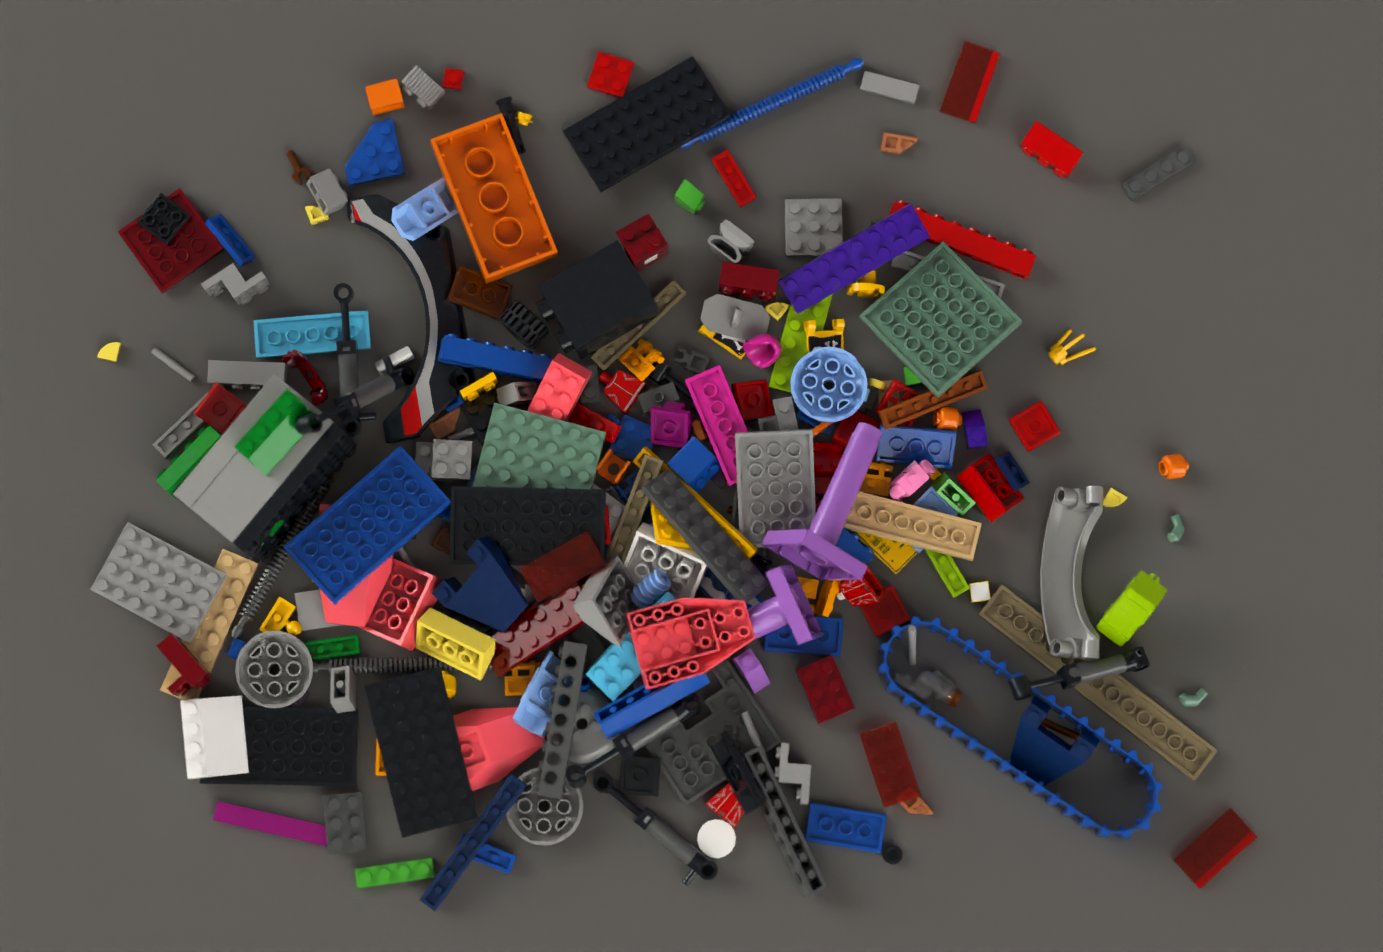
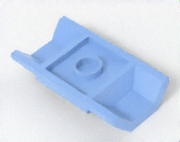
M444 177L392 208L391 221L401 237L414 241L458 213L454 203L445 191Z
M552 651L547 652L542 664L535 671L512 718L516 724L540 737H545L546 723L551 721L552 714H548L550 702L554 703L555 695H552L553 683L557 684L558 676L555 675L556 665L561 663V660L555 657ZM570 676L564 677L562 684L566 687L571 686L573 678ZM566 695L560 697V705H562Z

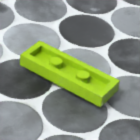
M924 549L952 598L970 589L950 555Z

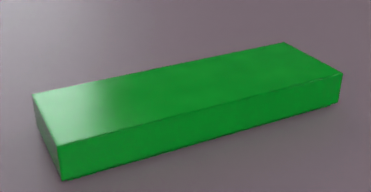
M359 635L303 642L311 654L312 661L361 654Z

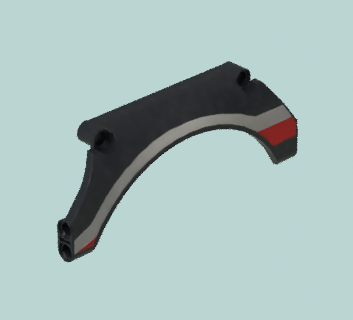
M375 194L348 200L346 206L349 222L366 227L380 235L400 253L416 278L421 291L426 317L424 352L416 377L405 397L383 421L385 440L389 444L421 437V434L437 415L459 396L458 390L474 383L475 377L472 368L438 361L441 339L445 335L455 334L460 339L465 340L468 338L463 306L447 300L456 274L449 229L439 224L414 241L403 238L391 221L392 208L398 204ZM439 229H441L442 233L439 237H437L436 233ZM466 376L467 382L465 385H462V379Z

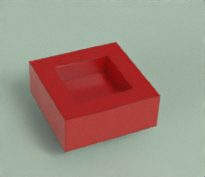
M446 68L442 87L461 91L465 72Z

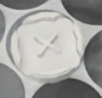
M717 819L702 825L697 837L699 848L705 855L711 858H721L728 855L734 848L736 841L734 829L730 824Z

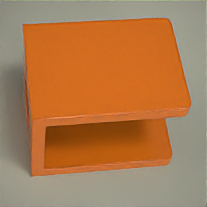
M397 78L365 87L373 115L405 108Z
M609 449L598 464L596 472L617 486L630 469L631 462L627 461L626 463L614 455L612 449ZM611 464L619 466L618 474L612 475L609 473L608 468Z

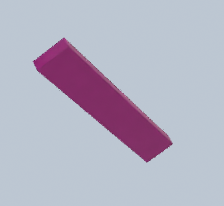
M217 802L214 821L327 846L324 825Z

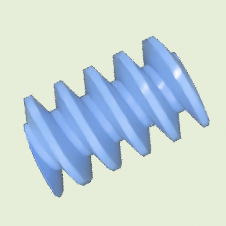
M656 568L654 573H650L649 577H645L643 581H640L638 585L633 587V593H631L632 601L642 609L647 608L649 604H652L665 591L670 589L672 585L671 580L663 570Z

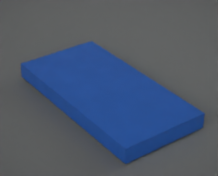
M880 423L879 430L882 432V436L877 448V462L909 465L914 459L918 464L922 460H928L936 468L952 469L957 431L896 425L889 429H884L883 423Z
M815 616L823 636L799 645L790 625H786L765 635L763 651L841 657L843 618Z
M810 802L804 838L809 842L881 854L887 815Z

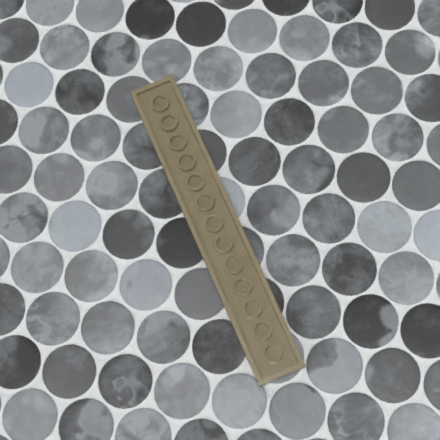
M1002 584L978 614V616L1055 675H1057L1056 672L1063 665L1093 661L1051 655L1043 615ZM1119 674L1080 683L1073 687L1079 694L1192 781L1197 779L1218 751Z

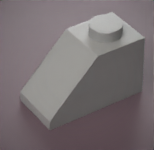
M513 382L496 389L499 403L510 407L531 403L538 390L536 382Z

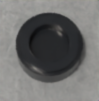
M889 845L883 851V859L888 864H897L902 859V850L896 845Z

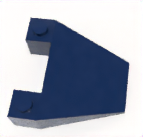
M487 536L477 539L466 552L479 567L464 585L455 577L447 578L438 585L432 594L444 607L506 632L529 604L502 550Z
M1034 696L1020 718L1009 764L1020 772L1022 770L1027 771L1026 776L1036 783L1039 781L1043 782L1042 787L1086 763L1097 748L1099 739L1083 729L1073 744L1069 745L1040 725L1051 706Z

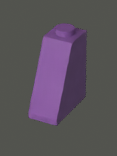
M751 648L734 658V664L754 694L771 684Z

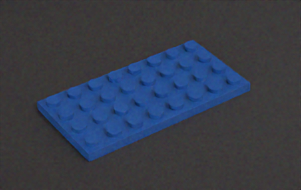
M400 445L283 548L331 602L336 605L451 505V500Z

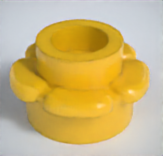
M518 111L515 119H518L517 123L528 126V123L533 122L531 121L533 115Z

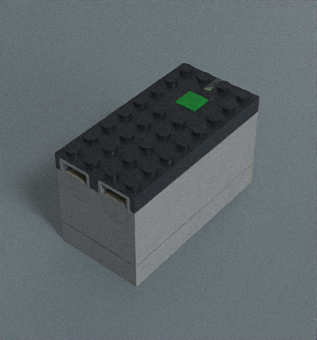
M273 374L173 493L257 563L263 562L269 555L268 551L280 543L283 533L285 531L288 532L293 527L295 518L301 517L307 509L305 505H307L308 501L313 502L319 495L317 490L321 486L326 487L330 483V477L334 472L337 473L344 465L343 461L355 453V447L357 446L342 428L328 418L322 421V429L319 432L304 435L267 476L262 473L234 446L282 393L288 389L314 413L318 415L322 413L275 374Z

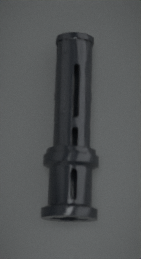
M512 97L499 99L496 101V105L499 106L500 112L503 114L518 154H523L526 150L515 119L517 113L514 112L511 103Z

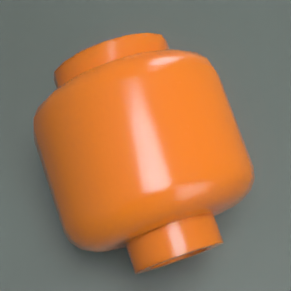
M943 406L934 411L933 425L937 429L956 431L958 426L962 424V415H959L957 408Z
M1178 453L1165 455L1159 462L1160 474L1170 480L1184 477L1189 469L1188 460Z

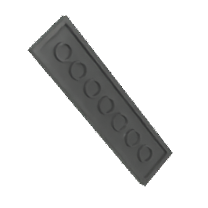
M670 468L642 487L643 493L736 600L745 601L747 604L770 585L767 579Z

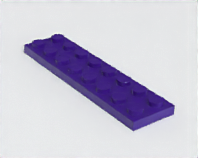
M910 203L781 278L778 282L795 311L799 314L930 238V235Z

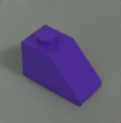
M981 410L962 412L967 450L986 448L988 440Z

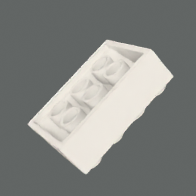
M645 522L637 530L624 563L626 570L636 585L643 581L645 577H649L650 573H654L656 568L663 570L672 583L668 591L676 599L695 598L708 569V566L694 550L656 544L654 527Z
M242 696L180 701L187 778L200 779L249 773Z

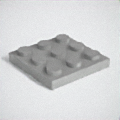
M842 198L785 199L786 257L821 256L843 243Z

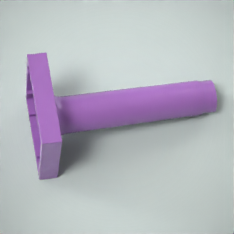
M859 422L850 437L809 530L767 531L762 545L819 580H862L867 565L836 547V543L878 448L882 432L870 424Z
M779 566L766 572L776 595L747 609L755 639L786 625H790L798 645L823 636V632L793 566Z

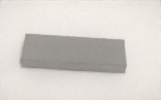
M865 71L860 90L915 104L920 85Z

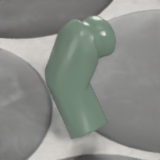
M1180 514L1170 517L1174 528L1171 533L1167 534L1169 542H1178L1185 531Z
M1202 688L1195 695L1182 693L1179 696V702L1185 707H1196L1208 693Z

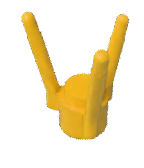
M1069 329L1050 348L1051 351L1048 352V355L1056 365L1059 363L1063 365L1070 360L1095 351L1096 348L1093 347L1065 357L1068 355L1066 350L1085 337V334H1081L1063 347L1061 344L1072 332Z

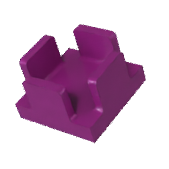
M666 401L663 407L653 406L651 408V444L682 448L690 440V436L693 433L692 422H694V414L683 410L685 403Z

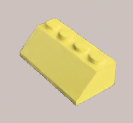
M429 608L417 621L415 648L480 681L483 679L494 655L496 640L439 611Z

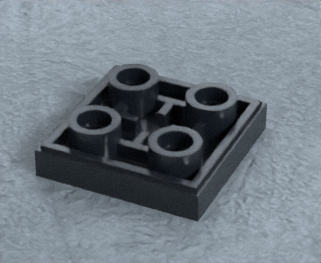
M160 193L137 223L168 246L191 216Z

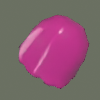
M768 333L758 335L743 344V350L746 352L748 359L751 360L753 365L759 366L760 369L772 365L779 358L782 351L778 339Z

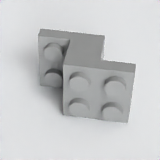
M234 263L201 283L210 297L220 295L226 287L238 305L247 304L252 300V296L257 293H264L268 290V286L271 285L262 271L245 281Z
M434 439L433 442H416L415 462L432 481L453 482V479L471 480L473 442Z
M781 743L780 747L776 748L775 759L779 760V767L775 766L774 775L778 779V783L800 785V788L796 789V800H799L800 805H808L811 765L788 763L789 743Z

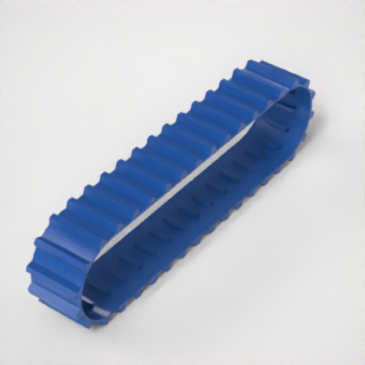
M912 617L908 625L902 628L896 625L889 632L891 639L888 643H882L878 649V652L882 655V665L876 670L877 674L884 675L885 681L888 684L885 691L888 694L895 692L902 698L901 705L906 707L911 704L918 709L917 716L922 718L927 715L934 720L933 727L936 729L944 726L950 731L949 738L952 740L957 737L963 739L966 742L965 749L970 751L976 748L982 752L981 759L984 762L992 759L998 763L997 770L1002 773L1008 770L1014 774L1013 781L1019 784L1024 781L1030 785L1029 792L1031 794H1043L1047 797V805L1058 804L1063 808V816L1074 815L1079 819V827L1085 828L1090 826L1096 830L1097 837L1102 838L1107 837L1109 834H1116L1118 839L1130 838L1131 831L1136 829L1147 830L1150 827L1148 820L1153 812L1161 811L1162 808L1157 803L1158 791L1163 786L1162 783L1155 781L1151 773L1154 766L1151 763L1144 765L1136 759L1138 752L1135 750L1126 752L1120 748L1121 741L1119 739L1108 740L1104 737L1105 730L1100 727L1094 730L1089 727V719L1084 716L1078 719L1071 714L1072 707L1067 705L1062 708L1055 703L1056 696L1053 694L1045 697L1039 692V688L1032 689V697L1036 696L1050 705V709L1059 714L1058 718L1060 720L1065 718L1075 725V730L1085 729L1094 735L1101 744L1108 748L1107 752H1115L1124 759L1123 763H1131L1139 770L1137 773L1145 778L1148 786L1145 788L1146 791L1149 790V801L1144 806L1147 809L1143 817L1135 819L1134 821L1137 824L1129 829L1121 826L1119 831L1108 830V825L1103 824L1100 826L1091 820V815L1085 816L1074 809L1075 804L1069 805L1058 798L1059 793L1055 792L1052 794L1042 787L1043 782L1039 781L1036 783L1026 776L1027 771L1022 770L1020 772L1010 765L1011 760L1006 759L1004 761L993 753V748L988 750L979 744L977 737L972 739L963 733L961 726L956 728L944 720L946 718L945 715L940 717L928 709L929 704L924 706L912 698L913 693L910 692L908 695L897 686L899 683L897 681L894 683L888 671L891 670V666H887L886 656L887 653L890 654L892 652V648H889V645L893 638L896 636L899 640L903 636L901 632L908 630L910 625H914L916 631L918 627L930 629L931 633L936 631L947 638L946 642L952 641L963 649L962 653L968 652L979 660L978 664H986L995 671L993 674L996 676L1000 674L1010 681L1015 677L1022 676L1021 672L1013 675L1006 670V662L1002 661L997 664L990 659V651L979 652L974 648V640L963 641L957 637L958 629L954 627L950 631L940 626V619L937 618L932 622H921L918 617Z

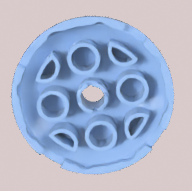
M836 347L817 348L802 357L794 367L790 382L792 397L798 408L808 417L821 422H838L852 416L862 405L867 393L866 373L856 360L857 358L851 353ZM830 382L834 388L827 390L823 384Z

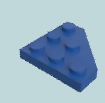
M393 119L373 123L346 164L345 170L349 187L405 175Z

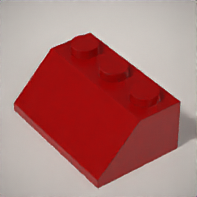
M1037 120L1020 145L1025 155L1035 157L1040 165L1050 167L1054 170L1053 173L1056 176L1066 179L1084 153Z
M990 453L957 476L961 485L967 490L991 523L1025 499L1019 490L1015 492L1009 485L1006 477L999 470Z

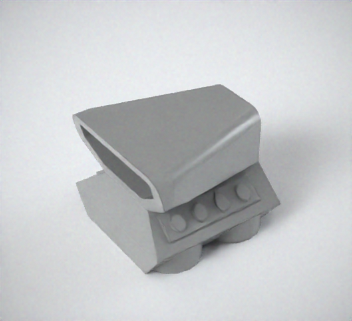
M726 219L723 223H720V236L711 235L708 238V244L714 255L722 262L737 264L741 260V254H750V250L754 247V240Z

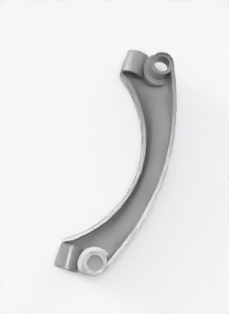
M1087 486L1086 489L1058 487L1054 493L1045 530L1040 569L1043 621L1050 653L1053 656L1080 660H1099L1100 637L1092 626L1084 607L1081 575L1088 539L1103 511V487Z

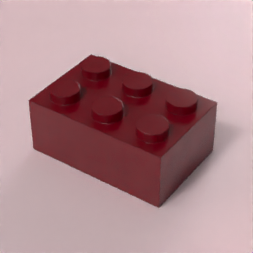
M722 262L719 291L727 296L741 294L742 298L752 299V296L760 297L762 301L770 302L771 299L775 300L779 270Z
M832 655L796 670L818 725L855 709Z

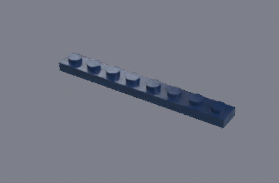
M510 774L420 898L421 902L433 911L438 909L524 791L527 784L515 775Z

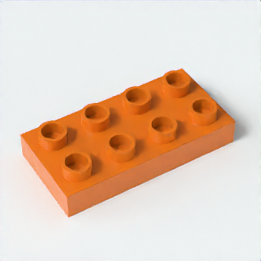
M502 113L431 139V147L486 284L557 257L558 251Z

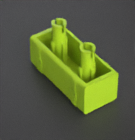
M1140 571L1117 600L1109 606L1097 624L1096 629L1118 646L1122 647L1130 640L1139 626H1142L1166 594L1167 589L1159 583L1160 578L1157 576L1153 579L1156 574L1151 573L1148 575L1144 571Z

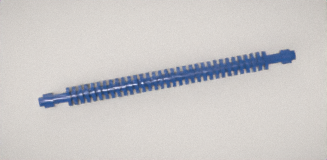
M855 58L847 65L841 66L838 64L837 67H832L833 70L829 68L828 71H824V74L820 72L819 75L816 74L815 77H810L811 80L807 78L806 81H802V84L798 82L797 85H793V88L792 86L788 87L789 90L785 88L784 91H780V94L777 92L775 95L772 94L771 98L770 96L766 97L767 101L764 98L762 102L759 100L758 104L755 102L753 105H749V108L746 106L744 109H740V112L736 111V115L733 112L730 119L679 147V149H687L691 147V144L699 140L701 143H704V138L706 141H709L708 136L710 139H713V135L717 137L718 134L722 135V131L726 133L727 130H731V127L735 129V125L739 127L740 124H744V121L748 123L749 120H753V117L754 119L758 118L757 114L761 117L762 113L763 115L766 114V111L768 113L771 110L774 111L775 107L778 109L780 106H784V103L787 105L788 101L791 103L793 100L796 101L797 97L800 99L802 96H806V93L809 95L810 91L813 93L815 90H819V87L822 89L824 86H828V83L832 84V81L835 83L837 80H841V77L845 78V73L861 69L864 61L862 58Z

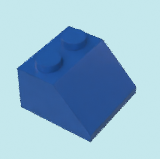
M694 436L667 463L696 492L703 488L721 468L717 458Z

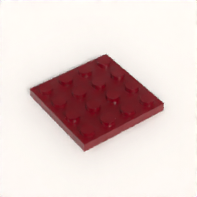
M180 188L167 198L187 212L191 218L168 246L137 223L141 216L118 231L162 294L225 250Z

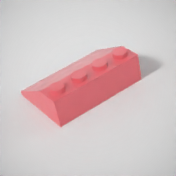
M393 558L391 574L365 627L359 628L413 652L416 644L417 621L429 608L433 609L437 598L432 593L443 580Z

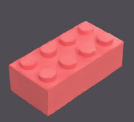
M559 353L552 360L527 411L568 421L592 371Z

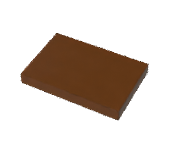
M459 265L447 300L500 321L499 316L505 310L512 285L499 280L486 284L482 273Z

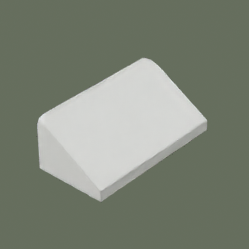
M408 346L389 355L394 369L414 359ZM383 359L375 363L380 375L388 373Z

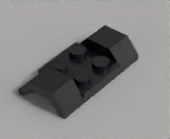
M724 731L721 732L723 739L710 748L745 815L761 807L767 800V797L759 782H754L753 772L748 769L745 757L739 751L741 747L733 732Z

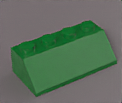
M286 389L234 447L267 476L304 436L299 434L295 428L296 418L314 412L290 390Z
M210 425L207 428L203 427L197 434L198 438L194 442L190 441L184 447L185 451L172 459V465L168 469L164 468L157 476L158 479L156 481L175 499L177 497L173 493L221 438V435Z

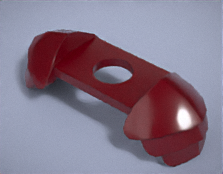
M292 349L291 352H287L283 356L282 362L290 365L292 369L297 367L312 388L309 393L312 396V405L318 406L328 399V390L325 382L320 378L308 358L297 350ZM307 370L313 374V379L308 376Z

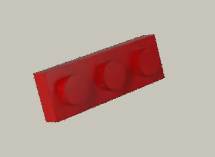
M728 149L711 158L712 163L740 208L756 199L754 192Z
M577 402L568 419L575 424L607 432L605 440L610 443L615 442L622 427Z

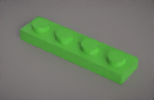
M433 858L355 869L357 888L435 877Z

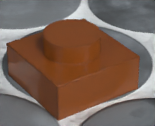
M702 420L692 422L693 435L699 441L709 439Z

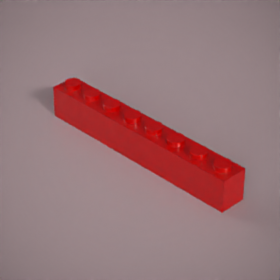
M902 200L894 201L888 216L907 206L908 203ZM916 207L915 211L930 235V238L924 241L937 246L944 241L957 254L1027 280L1036 255H1033L1031 250L1025 248L1020 250L1015 248L1013 243H1002L997 241L998 238L995 236H984L979 234L980 231L977 229H966L959 222H948L941 215H930L926 213L925 209Z

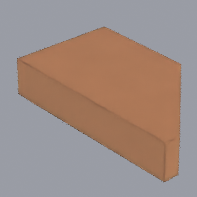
M884 132L880 152L899 155L917 143L918 138Z
M459 407L429 425L436 439L442 440L455 432L461 411Z
M911 786L896 798L899 804L910 814L932 815L934 813Z

